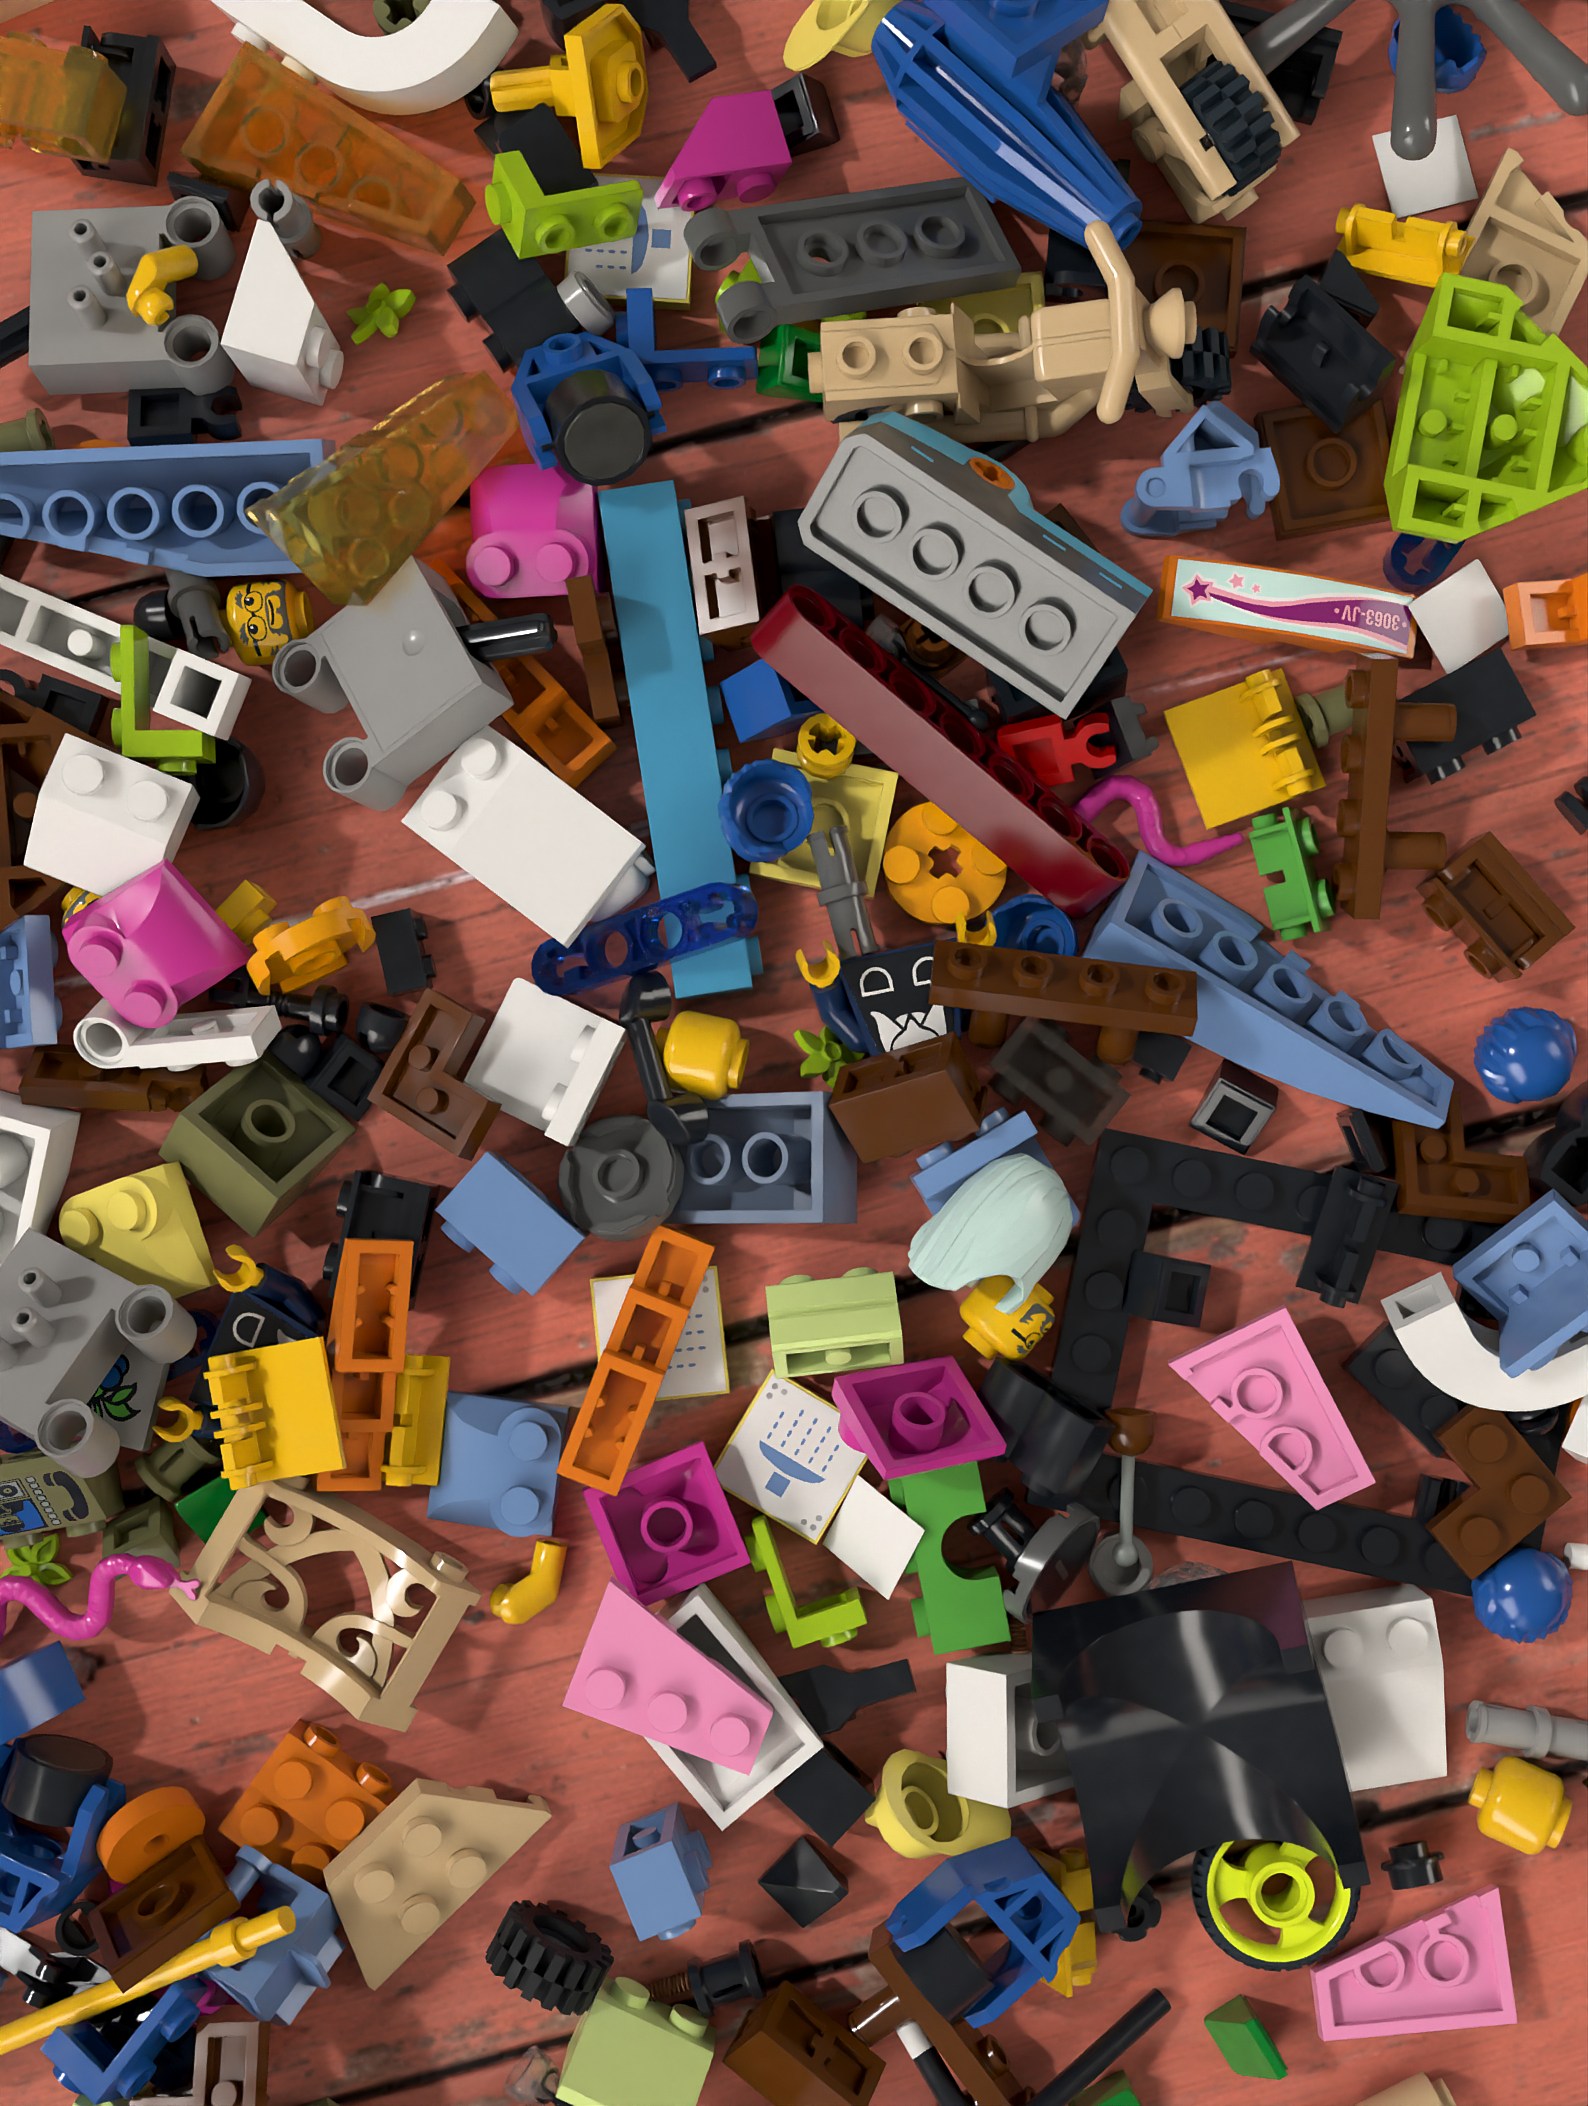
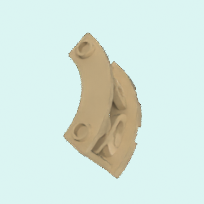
M310 1474L258 1482L255 1486L238 1489L190 1572L181 1570L179 1573L183 1581L193 1579L200 1581L199 1587L193 1589L197 1594V1598L191 1601L185 1592L177 1587L169 1590L170 1595L196 1625L228 1635L268 1655L271 1654L275 1645L278 1644L288 1650V1655L293 1658L300 1657L305 1660L306 1664L300 1674L330 1694L357 1720L406 1732L419 1710L412 1704L415 1696L469 1605L476 1606L483 1595L465 1579L469 1572L468 1568L457 1559L443 1552L435 1551L433 1555L398 1530L329 1491H316L312 1483L309 1482L311 1479ZM267 1497L287 1504L294 1513L293 1522L289 1525L278 1524L271 1515L265 1519V1533L271 1541L277 1544L269 1549L246 1533ZM316 1517L337 1527L313 1532ZM237 1548L251 1558L249 1562L236 1570L223 1583L217 1582ZM354 1551L367 1579L373 1614L362 1611L344 1612L329 1619L316 1631L304 1624L308 1607L307 1592L301 1577L289 1563L321 1553ZM384 1555L402 1567L392 1577L390 1576ZM270 1573L282 1582L289 1593L290 1600L286 1607L274 1608L265 1601L266 1591L276 1590L279 1587L272 1579L265 1578ZM419 1583L433 1592L437 1599L415 1634L397 1625L396 1615L412 1617L424 1607L423 1605L412 1603L408 1597L409 1586ZM346 1628H358L373 1633L372 1639L364 1634H359L356 1637L359 1642V1650L356 1653H350L340 1643V1633ZM397 1644L407 1648L390 1680L387 1681L394 1645Z

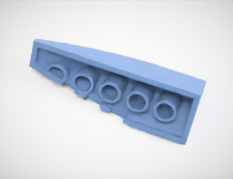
M302 439L0 452V535L49 543L62 548L97 553L144 565L183 571V573L202 577L335 571L341 509L335 440Z
M1142 850L1138 851L1129 865L1130 877L1113 892L1090 931L1079 957L1197 972L1198 1019L1193 1037H1182L1243 1067L1300 1090L1367 1112L1434 1129H1439L1446 1122L1454 1084L1450 1077L1392 1030L1387 1028L1377 1033L1367 1024L1363 1013L1359 1010L1360 1004L1342 990L1335 996H1332L1305 974L1311 965L1292 949L1284 957L1260 938L1258 934L1264 927L1249 914Z

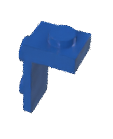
M652 288L626 289L627 312H616L615 314L617 344L635 351L653 380L657 392L675 391L682 388L683 383L708 382V385L712 388L734 389L745 385L746 380L758 378L757 347L657 351L656 314Z
M200 1978L174 1982L120 2052L88 2021L57 2026L40 2050L55 2064L53 2074L56 2079L70 2091L76 2094H84L94 2105L122 2098L130 2099L154 2075L157 2066L153 2063V2060L167 2042L178 2040L196 2021L200 2014V2009L196 2005L209 1987Z

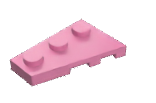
M1284 1304L1168 1360V1364L1184 1380H1187L1227 1423H1230L1259 1451V1454L1316 1510L1376 1483Z
M611 1575L562 1706L749 1776L772 1718L773 1706L712 1656L707 1657L676 1632L677 1628L659 1613L654 1614L633 1597L627 1587Z
M1493 1884L1480 1888L1310 1968L1318 2036L1324 2042L1518 2023L1499 1888Z

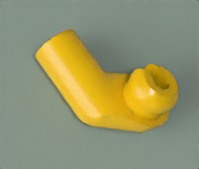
M180 244L147 253L141 258L126 293L128 308L135 317L141 316L151 326L161 325L169 319L170 316L166 310L174 309L172 298L164 292L168 283L194 276L198 269V259L195 252L189 246Z
M537 1539L530 1575L516 1584L507 1583L496 1586L489 1599L492 1613L497 1617H501L505 1623L523 1624L555 1602L559 1593L568 1545L553 1539Z

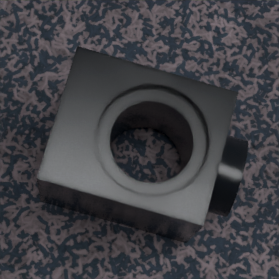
M821 1735L819 1737L824 1747L774 1787V1794L832 1848L876 1800L874 1781L825 1735Z

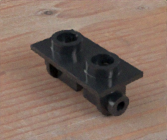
M1335 1165L1295 1286L1320 1293L1319 1299L1334 1307L1344 1308L1346 1301L1358 1304L1399 1184Z

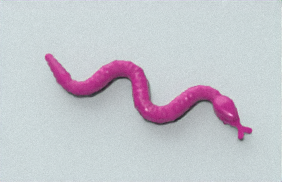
M1132 775L1106 776L1089 787L1071 807L1090 824L1110 802L1116 799L1127 800L1135 809L1140 836L1148 853L1165 865L1181 867L1199 865L1206 860L1214 858L1216 855L1224 853L1225 850L1241 845L1244 841L1243 835L1240 832H1236L1232 835L1227 834L1222 837H1214L1211 840L1206 839L1201 842H1193L1187 847L1173 846L1165 837L1161 807L1151 787Z
M129 1553L112 1554L100 1560L92 1572L88 1608L85 1614L79 1615L69 1611L58 1600V1597H55L48 1590V1587L42 1586L33 1580L31 1576L7 1575L0 1578V1644L7 1627V1604L10 1601H19L26 1605L55 1634L77 1641L98 1636L111 1622L115 1601V1578L120 1574L129 1575L135 1585L146 1590L177 1587L182 1589L191 1601L197 1598V1594L193 1589L199 1587L200 1581L198 1579L181 1580L172 1563H167L156 1556L142 1555L136 1557Z

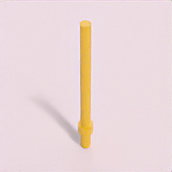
M284 1905L251 1920L245 1917L235 1918L215 1927L209 1938L186 1947L124 1994L113 1979H110L0 2026V2056L51 2035L57 2026L79 2023L216 1964L230 1967L249 1959L256 1954L259 1946L292 1933L296 1928L295 1915L290 1907Z

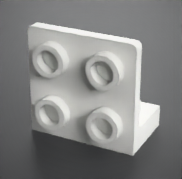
M516 978L513 980L464 1081L502 1104L500 1110L545 1131L544 1135L566 1146H575L627 1041V1029L522 978Z

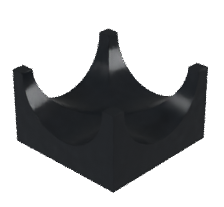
M1292 1561L1033 1613L1031 1701L1038 1723L1054 1720L1065 1750L1085 1834L1091 1872L1094 1912L1100 1932L1127 1928L1129 1911L1135 1897L1142 1887L1164 1867L1189 1853L1225 1842L1261 1839L1295 1844L1325 1859L1337 1872L1343 1889L1371 1884L1352 1789Z

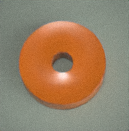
M168 1786L151 1790L124 1805L108 1820L96 1842L97 1855L110 1878L119 1883L129 1884L196 1835H202L205 1826L204 1815L191 1793L185 1788Z

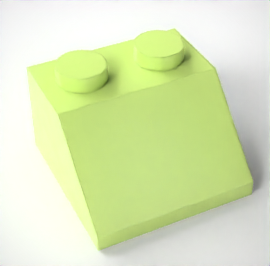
M605 1977L588 2012L585 2011L581 2016L568 2044L556 2098L573 2106H696L714 2055L716 2028L709 2025L708 2019H705L698 2010L690 2006L675 2004L674 2007H671L658 2000L654 2002L652 1998L651 2001H648L650 1997L649 1991L643 1985L630 1978L616 1977L613 1980Z

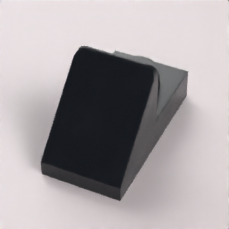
M544 102L538 104L533 109L499 112L474 129L480 145L494 161L495 154L519 150L544 196L599 186L591 170L583 168L582 156L550 107Z

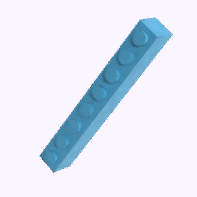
M674 480L597 491L676 999L680 1002L754 990L751 975L764 974L758 936L746 938L742 913L754 911L748 873L736 875L732 854L734 849L728 845L722 833V822L718 816L717 805L720 800L719 797L723 794L722 787H724L732 775L729 748L716 750L712 725L725 723L719 685L706 687L703 663L715 661L712 642L700 635L693 601L695 600L691 562H687L683 540L688 538L684 510L691 509L690 498L677 500Z

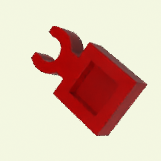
M1106 713L1089 714L1079 721L1076 728L1067 730L1064 729L1062 718L1057 714L999 726L997 730L999 747L1046 787L1074 782L1075 770L1073 764L1082 762L1091 768H1105L1117 761L1115 744L1095 747L1088 742L1092 735L1109 731V717Z

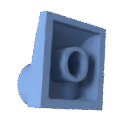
M448 1390L439 1486L430 1487L426 1518L499 1529L515 1537H527L533 1534L552 1536L555 1528L561 1475L557 1474L556 1470L565 1450L570 1406Z

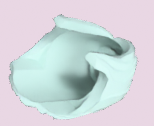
M1024 1153L990 1161L968 1178L942 1209L920 1227L914 1235L910 1251L907 1253L910 1259L908 1266L918 1278L928 1285L956 1291L965 1285L971 1288L980 1278L1008 1275L1014 1280L1015 1284L994 1308L1007 1315L1015 1312L1026 1301L1034 1285L1052 1266L1067 1243L1072 1228L1073 1216L1070 1199L1063 1181L1052 1168Z

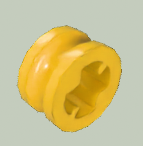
M827 713L816 714L808 718L801 726L796 749L798 762L803 770L811 776L821 779L835 778L843 774L851 765L856 738ZM816 737H819L825 743L835 738L838 741L836 755H833L827 749L817 754L814 751Z

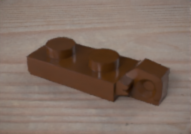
M53 1044L35 1047L18 1087L22 1104L146 1112H151V1110L160 1112L167 1110V1108L174 1112H181L210 1088L205 1065H197L184 1071H170L167 1067L140 1069L139 1066L105 1069L94 1066L86 1061L79 1054L76 1046L72 1044Z

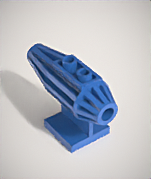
M903 0L895 5L878 25L872 39L871 49L898 112L906 119L905 125L990 202L995 203L1000 200L1088 250L1089 248L1084 238L1086 226L1095 220L1104 221L1109 225L1121 251L1125 250L1134 241L1142 228V221L1139 219L1142 211V202L1132 191L1069 100L1051 85L1061 48L1103 22L1109 0Z

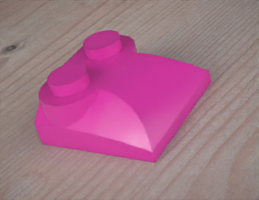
M558 462V466L542 471L539 470L536 463L469 468L473 544L467 553L466 572L471 584L477 590L478 598L568 595L565 579L590 574L596 591L606 590L597 486L578 482L564 471L560 462Z
M167 858L70 916L62 929V934L68 946V956L74 967L125 1020L143 1028H158L170 1023L181 1005L249 961L253 954Z
M952 1354L834 1378L831 1396L840 1411L839 1435L849 1447L865 1453L884 1480L913 1476L1005 1454L1006 1442Z
M703 1440L628 1469L617 1497L590 1486L582 1489L617 1580L627 1587L629 1593L644 1606L656 1603L751 1563Z

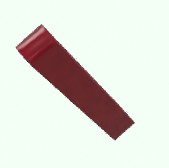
M794 584L789 587L752 630L750 636L752 646L769 666L1068 916L1076 919H1085L1130 877V867L1126 858L1112 842L812 588L802 584Z

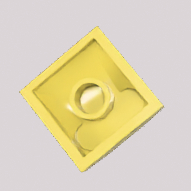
M179 1161L122 1177L75 1195L65 1202L60 1211L59 1230L67 1248L137 1286L148 1284L160 1286L176 1299L219 1284L212 1272L215 1269Z

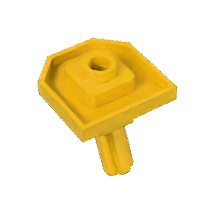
M605 4L564 35L566 53L550 55V65L496 71L490 77L493 105L499 112L533 109L538 104L544 102L549 107L555 106L557 116L576 117L583 168L602 169L641 135L649 96L641 27L623 4Z

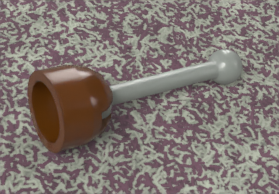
M1108 1408L1104 1410V1417L1116 1428L1107 1444L1115 1452L1122 1455L1119 1542L1114 1546L1112 1556L1118 1565L1129 1567L1138 1559V1549L1132 1543L1135 1457L1143 1454L1153 1443L1156 1429V1412L1138 1408Z

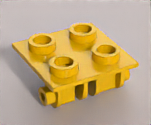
M1282 668L1272 672L1270 669L1257 672L1246 677L1245 682L1163 711L1206 830L1326 786Z
M323 1336L208 1358L210 1371L204 1372L203 1375L204 1379L209 1380L213 1405H218V1410L210 1412L211 1419L220 1418L222 1429L214 1432V1438L224 1439V1444L220 1445L224 1470L221 1471V1478H229L231 1490L255 1486L258 1482L347 1468Z

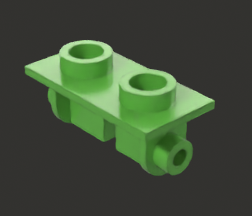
M1294 807L1282 808L1285 818L1283 823L1278 822L1276 813L1251 819L1254 831L1248 833L1259 876L1282 870L1286 882L1263 888L1272 922L1273 931L1280 930L1282 942L1308 936L1305 924L1310 922L1312 923L1314 933L1330 931L1331 926L1328 917L1336 915V904L1330 883L1327 878L1318 879L1312 856L1321 852L1314 821L1311 817L1303 818L1301 809Z

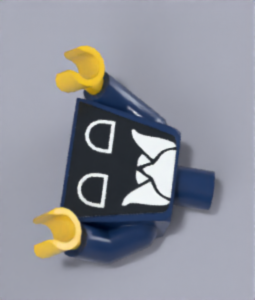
M964 911L958 913L955 924L959 942L993 946L997 938L993 914L990 911H986V926L980 931L970 932L966 930ZM957 938L946 939V941L957 942ZM822 940L827 954L822 962L815 965L806 962L801 949L795 954L802 975L809 982L822 1022L852 1052L868 1053L870 1058L953 1031L956 1032L961 1042V1034L969 1031L972 1009L928 1004L935 942L839 961L831 943L828 940Z
M233 1244L225 1249L231 1258L242 1262V1266L236 1273L229 1275L223 1274L217 1269L212 1270L220 1285L233 1293L188 1399L198 1405L191 1410L178 1398L168 1396L160 1399L157 1403L160 1408L168 1411L179 1410V1419L174 1426L169 1428L152 1427L161 1438L171 1443L181 1442L191 1434L195 1437L215 1439L214 1432L222 1429L220 1418L211 1419L210 1412L218 1410V1405H213L209 1380L204 1379L203 1375L204 1372L210 1371L209 1357L321 1336L324 1338L326 1349L329 1328L326 1327L327 1314L303 1280L263 1262L255 1265L247 1251L239 1245Z

